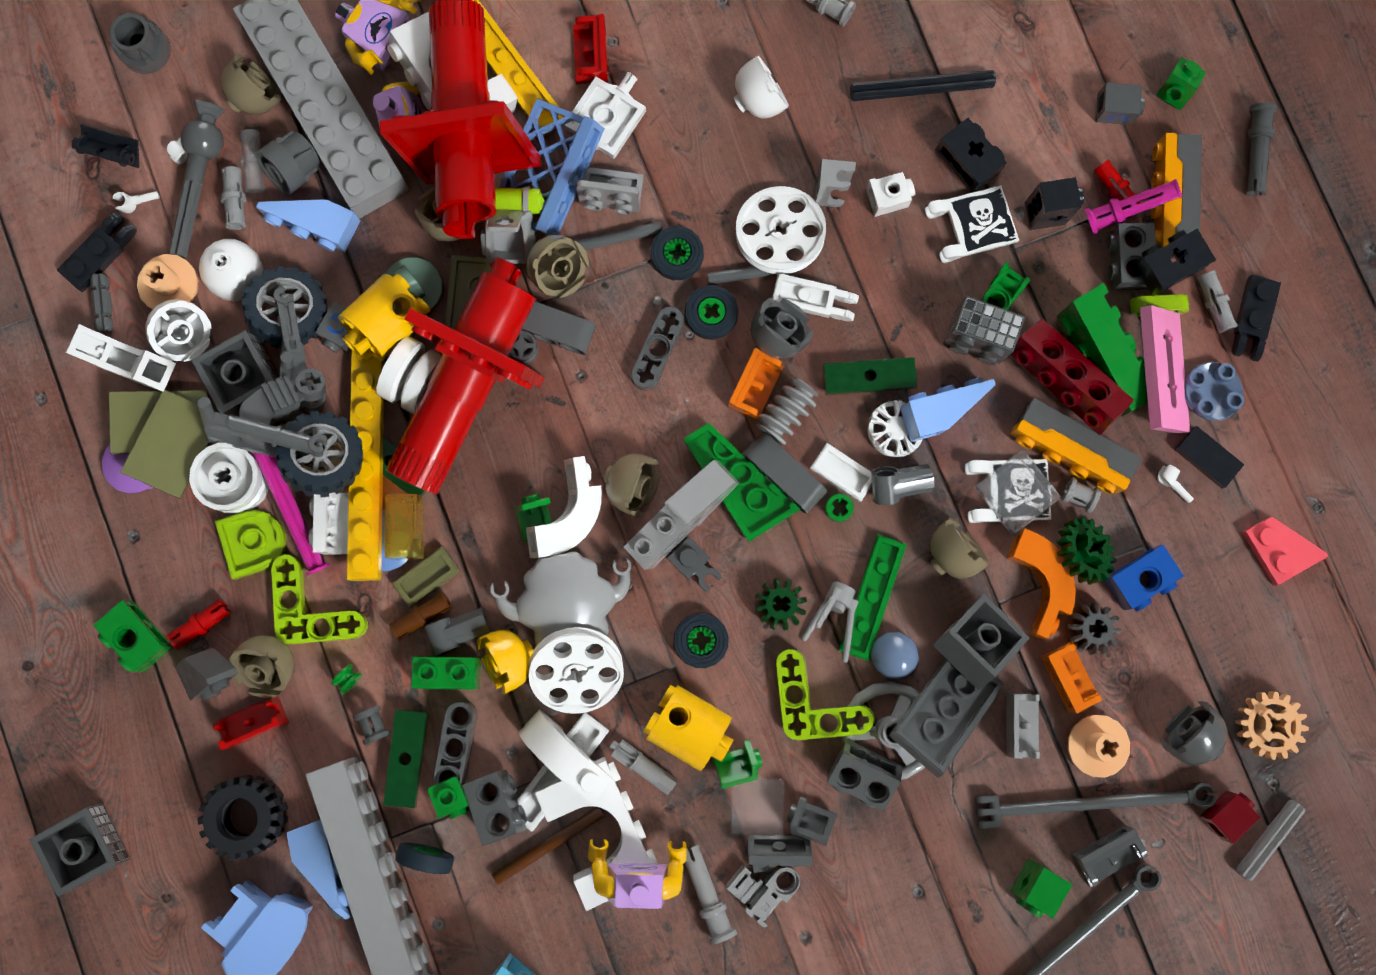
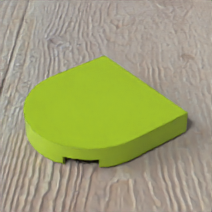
M248 510L215 520L230 576L233 580L271 568L274 560L278 556L283 555L285 551L286 533L284 527L276 517L267 512Z

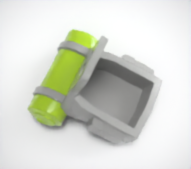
M495 187L497 211L492 218L485 221V228L481 230L482 254L486 256L489 263L499 257L512 264H527L529 251L536 243V230H533L531 227L533 214H540L544 205L541 190L530 187Z

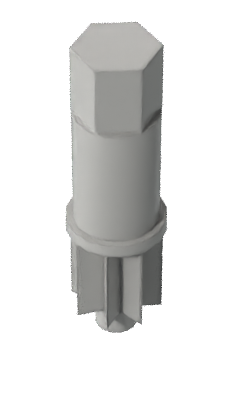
M623 739L620 743L614 740L609 748L614 751L611 757L626 766L628 770H633L666 795L672 791L678 779L644 756L643 752L638 751Z

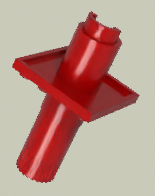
M437 0L431 4L428 10L432 78L431 110L424 111L420 115L408 117L397 115L389 120L380 121V134L425 184L435 183L436 214L443 220L440 223L443 232L454 238L471 239L475 238L474 223L486 221L496 214L495 173L541 167L540 154L505 102L490 100L483 7L477 1Z
M499 257L491 262L490 267L492 268L489 273L482 272L454 330L411 308L404 319L413 324L411 331L437 343L435 350L442 354L386 470L396 477L433 494H438L478 412L482 410L496 380L503 383L505 378L530 390L532 385L540 388L545 377L529 367L508 357L536 298L516 287L522 272L516 269L514 264Z

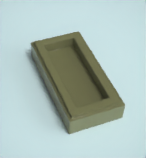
M441 546L394 580L392 584L408 607L411 608L461 572V570L445 548Z

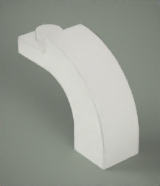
M80 324L77 326L65 352L109 372L164 392L176 363L147 350L134 348Z
M585 456L564 460L569 496L563 514L552 523L526 528L530 558L563 553L579 544L594 526L600 511L602 492L601 485L589 487L591 469L585 461Z
M541 709L519 731V736L536 757L567 786H571L591 805L613 781L612 777L583 753L566 736L563 728Z

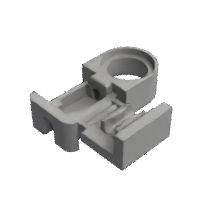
M742 864L725 884V887L744 904L743 908L750 917H753L762 927H767L768 925L765 920L782 900L787 903L800 886V877L793 867L777 865L773 868L772 873H769L763 881L760 879L755 881L750 876L752 872L747 866ZM785 871L792 873L793 882L789 887L780 888L777 886L776 879L780 873ZM747 874V876L742 880V882L737 887H735L739 883V881L744 877V875Z

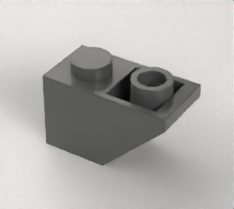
M214 648L186 657L175 666L190 701L199 697L202 698V701H206L219 695L221 690L230 686L229 681L238 674L236 668Z

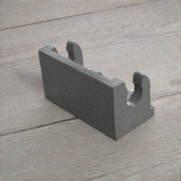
M1127 825L1072 854L1090 887L1096 886L1102 879L1131 863L1149 856L1136 829Z

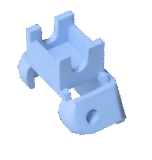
M247 880L243 885L237 884L230 890L238 897V900L224 917L218 916L214 922L211 920L205 922L201 928L225 948L222 952V956L225 959L222 961L221 966L226 975H277L300 944L307 928L308 914L311 912L313 905L303 898L286 893L275 895L271 898L254 883Z

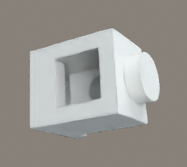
M903 172L880 179H870L866 187L874 217L909 207L912 201L911 197L915 195L912 180L910 178L905 179ZM896 187L897 193L893 194L888 189Z

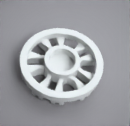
M900 400L883 403L873 411L868 421L867 430L872 445L880 453L889 457L909 455L922 442V440H918L912 444L908 440V432L903 416H898L900 408L906 403ZM894 407V416H890L885 408ZM878 413L881 414L884 418H886L887 421L885 422L881 418L877 417ZM873 425H882L883 432L874 433ZM885 435L887 440L879 444L877 439ZM902 439L907 449L905 451L903 450L900 442ZM890 441L896 443L895 452L886 449Z

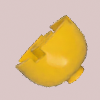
M509 630L493 631L477 639L478 650L484 648L486 653L485 657L481 658L490 679L497 689L503 686L501 694L504 695L525 683L529 677V660L533 652V648L527 639L522 641L517 634Z

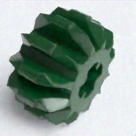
M778 578L773 579L774 591L767 583H764L762 588L768 595L765 596L757 593L755 596L757 600L764 601V605L754 607L755 611H766V614L759 620L761 623H764L771 617L770 629L775 630L778 620L781 621L782 630H788L787 618L792 624L797 626L800 622L794 613L799 615L806 614V610L797 607V604L807 602V598L801 597L796 599L795 595L802 588L797 586L791 592L789 590L792 583L790 579L785 581L783 588H781ZM775 597L778 599L785 597L788 604L785 606L788 609L786 612L782 609L779 611L774 610L773 605L776 602H773V599Z

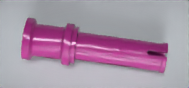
M1174 179L1171 182L1121 201L1118 198L1110 199L1108 204L1093 210L1087 208L1085 212L1093 234H1097L1099 229L1115 223H1123L1126 221L1125 218L1181 198L1182 193L1177 179ZM1159 194H1163L1162 196L1156 197V198H1154V199H1151V200H1149V201L1143 202V203H1141V204H1138V205L1136 204V203H1138V202H1141V201H1144V200H1146V199L1152 198V197L1157 196V195H1159ZM1111 214V215L1106 216V217H1103V218H1101V219H1097V218L1102 217V216H1104V215Z

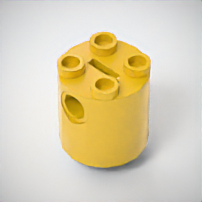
M383 274L338 316L340 323L348 332L342 339L358 356L367 351L377 360L383 361L392 353L402 339L413 333L411 331L413 324L404 320L409 309L411 308L425 316L431 311L425 301L419 297L415 298L408 291L410 285L401 275L396 274L392 277L391 275ZM393 302H394L395 307H396L395 312L393 311V308H392Z
M670 685L658 705L663 708L661 714L659 715L654 712L643 733L648 735L646 740L701 772L711 756L722 761L731 747L733 739L724 733L732 717L681 686L677 685V687ZM669 715H678L682 725H673L669 720Z

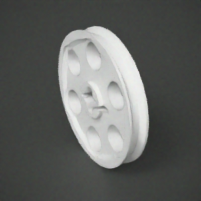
M786 186L763 189L752 195L743 204L737 216L736 240L738 247L750 264L764 272L790 274L800 271L817 258L824 245L826 235L824 214L818 203H815L811 196L801 190ZM763 200H770L775 204V208L770 212H764L758 205ZM793 201H799L804 204L805 209L800 213H794L789 210L788 205ZM747 223H754L759 227V231L755 235H747L743 232L742 228ZM779 225L782 229L786 228V234L782 235L781 232L775 233L776 226ZM807 225H813L818 228L819 234L810 238L803 234L802 229ZM762 247L770 248L773 256L768 260H762L757 256V250ZM797 248L802 251L804 256L798 261H792L787 257L786 253L790 249Z
M573 627L556 631L545 637L535 647L529 660V683L533 693L544 705L564 713H584L602 707L617 694L623 682V661L618 647L609 637L593 629ZM565 642L571 646V649L560 653L554 649V646ZM590 644H599L603 647L602 651L597 654H591L585 650ZM541 665H549L553 668V671L542 675L536 669ZM605 667H611L616 670V673L610 677H603L599 674V671ZM576 668L578 671H581V673L576 674V672L571 671V669ZM555 688H562L567 691L563 697L559 698L550 695V691ZM587 689H593L598 692L594 698L590 699L584 698L581 695Z

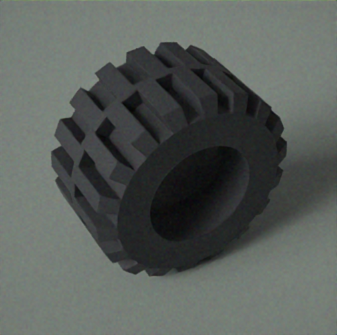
M244 775L228 779L214 786L215 790L209 791L204 797L207 799V802L200 805L199 811L204 812L203 816L197 818L198 825L203 824L204 830L199 832L201 838L207 836L209 839L205 845L209 849L216 847V855L220 857L228 855V859L236 860L240 857L242 859L250 858L273 846L277 842L276 838L282 836L285 830L282 828V825L288 821V816L283 815V811L288 809L287 802H281L280 798L284 794L281 790L275 791L273 789L276 786L275 783L272 781L265 782V777ZM238 798L249 801L257 812V825L250 835L238 832L230 820L231 807Z

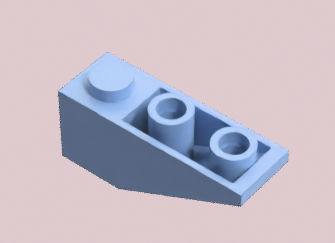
M329 200L258 202L256 206L264 215L263 220L278 228L283 224L291 228L290 232L304 240H307L308 236L318 240L317 244L331 252H334L335 248L345 252L360 223V219L353 211Z
M982 377L966 381L964 383L965 387L955 389L954 385H948L937 389V394L927 396L926 392H922L908 397L909 402L900 409L910 441L915 442L937 436L948 430L996 385L994 379L983 382Z
M321 820L286 832L291 862L336 913L345 920L351 918L350 907Z

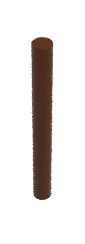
M596 807L493 873L492 876L498 885L605 817L602 808Z

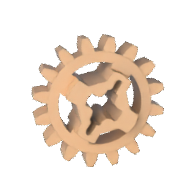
M1269 691L1267 695L1265 692L1256 693L1257 700L1254 698H1247L1245 700L1249 706L1247 709H1238L1244 716L1243 719L1235 720L1236 724L1243 726V730L1239 731L1237 736L1247 738L1243 746L1249 749L1254 748L1253 755L1262 757L1265 754V758L1275 760L1276 756L1287 759V750L1297 753L1299 750L1295 744L1297 742H1306L1300 734L1301 731H1309V727L1301 725V721L1307 718V715L1297 713L1301 705L1298 702L1289 703L1291 696L1285 694L1279 696V693L1275 691ZM1274 704L1280 708L1272 711L1265 706ZM1272 740L1273 742H1277L1278 745L1267 746L1264 744V742H1269Z

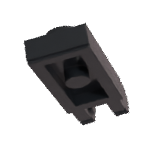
M120 212L111 213L102 222L101 228L98 227L57 269L77 290L84 292L90 286L91 275L102 274L125 250L124 247L136 235L137 228L133 224H127L116 233L114 239L111 237L118 226L123 223L124 217Z
M1253 274L1248 277L1236 321L1238 327L1234 329L1235 338L1232 355L1238 357L1242 355L1247 339L1251 338L1254 340L1250 352V360L1258 362L1262 358L1281 282Z

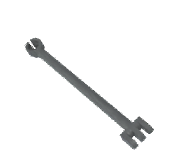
M1196 782L1189 789L1178 791L1000 804L999 795L997 794L976 796V803H989V807L977 809L978 816L990 815V820L978 821L979 828L985 829L1002 827L1001 817L1177 803H1193L1201 808H1210L1215 804L1217 797L1204 795L1203 799L1198 800L1196 797L1197 790L1203 789L1206 793H1216V790L1210 784Z
M1149 864L1138 865L1133 872V879L1129 881L1130 884L1023 975H1045L1139 893L1142 894L1144 891L1156 890L1162 880L1160 872L1156 870L1157 868ZM1143 871H1149L1150 876L1147 881L1141 880V873Z

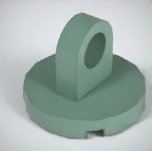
M418 257L404 258L395 262L387 270L386 274L392 277L399 274L410 285L408 291L415 298H421L430 307L431 311L428 314L432 313L440 304L444 290L443 280L438 270L429 261ZM393 302L392 308L395 311L396 307Z

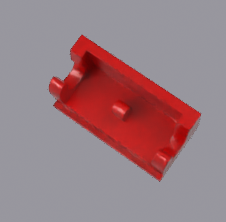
M604 14L576 17L575 24L573 25L576 84L592 83L595 77L608 83Z
M277 696L275 698H266L219 719L218 722L213 724V730H218L221 734L222 739L217 742L220 750H226L289 723Z

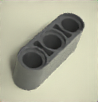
M535 302L521 330L529 332L535 339L577 354L586 355L596 325L583 318Z
M762 432L742 453L749 462L759 469L758 471L776 485L804 514H807L827 493L826 488L765 432Z
M456 702L451 704L446 710L433 777L434 785L443 782V774L446 770H451L457 775L461 786L465 784L478 718L476 707L470 702ZM458 707L465 708L469 713V719L465 724H459L454 718L455 710ZM452 738L459 739L463 744V751L460 755H453L449 750V742Z

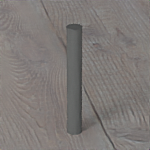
M659 221L576 241L585 250H591L657 235L662 231Z
M754 266L707 273L709 285L778 275L764 272Z

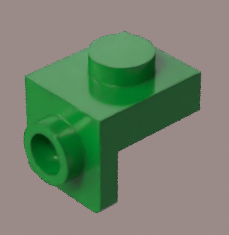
M1181 56L1167 80L1158 90L1157 96L1176 109L1181 110L1198 89L1206 71L1202 70L1196 62Z
M539 494L521 498V505L513 507L522 542L528 541L527 527L551 523L547 504L551 503L549 497L540 499Z
M750 739L743 741L742 749L727 752L722 761L713 757L721 789L758 780V769L762 767V759L758 748H752Z
M452 777L428 788V793L438 819L446 815L453 819L468 812L466 807L469 804L458 777Z

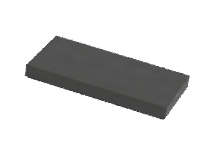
M944 658L889 736L939 778L950 766L1004 684L995 677L978 690Z

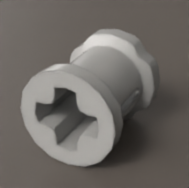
M1072 477L1064 488L1061 501L1064 503L1069 501L1085 508V512L1091 514L1100 499L1102 489L1098 487L1092 489L1077 482V478Z

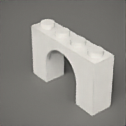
M429 12L391 30L387 48L392 59L395 62L399 61L405 69L404 74L410 85H416L420 91L425 107L431 110L432 78L429 65L431 56ZM500 74L488 80L490 100L504 101L511 113H513L518 97L503 75Z
M605 757L594 761L612 777L613 781L592 805L559 778L535 788V795L547 822L586 806L603 808L616 818L621 828V837L616 850L605 860L607 863L658 864L653 850L646 851L642 843V839L646 838V834L640 821L633 822L629 810L634 807L627 791L621 793L616 781L621 780L614 762L608 764ZM592 866L573 874V882L586 911L609 901L606 897L598 895L594 889Z

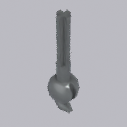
M194 100L198 114L197 120L189 122L181 133V145L183 150L189 155L168 253L187 258L207 161L218 156L224 146L223 134L215 125V122L225 112V109L211 102Z

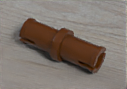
M442 591L424 604H416L411 607V612L389 624L390 630L395 638L400 641L406 635L421 626L424 628L430 624L431 620L452 609V604Z

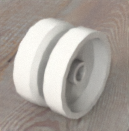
M410 336L405 337L397 344L382 369L376 387L377 395L391 403L401 400V407L414 414L442 353L435 349L425 353V345Z
M216 443L206 447L195 457L190 468L189 483L195 497L203 505L227 514L254 510L264 501L269 490V486L253 452L232 447L231 444Z

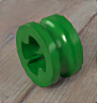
M844 494L833 495L825 504V513L833 522H844L852 515L854 509L852 500ZM837 500V503L845 502L844 510L847 513L844 516L841 513L838 516L833 514L832 511L835 508L832 505L833 501Z
M352 664L347 665L331 682L333 687L338 686L340 688L339 693L341 695L349 691L362 677L360 672H354Z

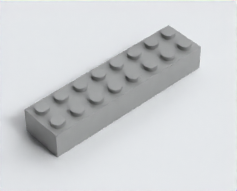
M247 0L234 7L233 10L348 206L360 219L408 192L410 189L298 0Z
M356 756L306 774L371 974L430 975L427 962H429L428 950L424 943L420 944L416 933L419 931V924L415 914L409 912L406 903L409 900L408 891L404 882H399L396 870L399 869L398 863L395 860L396 856L393 851L389 852L385 841L388 840L387 828L383 821L379 822L375 811L378 809V802L374 792H369L365 781L368 779V772L364 762H359Z

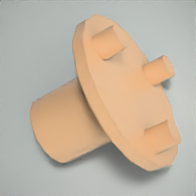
M163 254L153 257L143 266L138 275L137 289L141 300L146 306L154 309L155 306L167 300L180 299L192 303L198 291L199 280L196 270L187 260L178 255Z
M1091 715L1082 718L1072 727L1068 736L1067 750L1072 763L1079 771L1091 777L1105 778L1116 774L1125 766L1130 755V740L1126 730L1118 721L1105 715Z

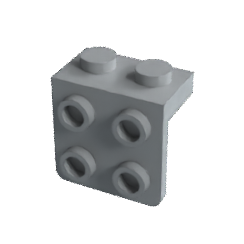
M588 167L583 180L577 181L576 188L580 205H584L586 209L592 211H601L602 208L614 209L616 213L622 215H630L632 212L639 213L644 174Z

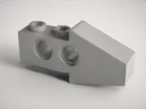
M713 460L665 502V506L624 548L644 570L654 569L696 526H699L717 508L739 482L719 461Z

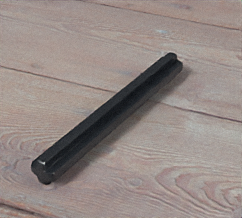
M994 70L853 83L850 86V97L852 101H864L993 88L996 84V74Z

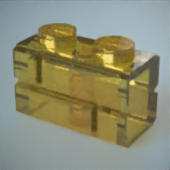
M418 494L385 495V558L392 560L424 559V515L421 514L424 511V497Z

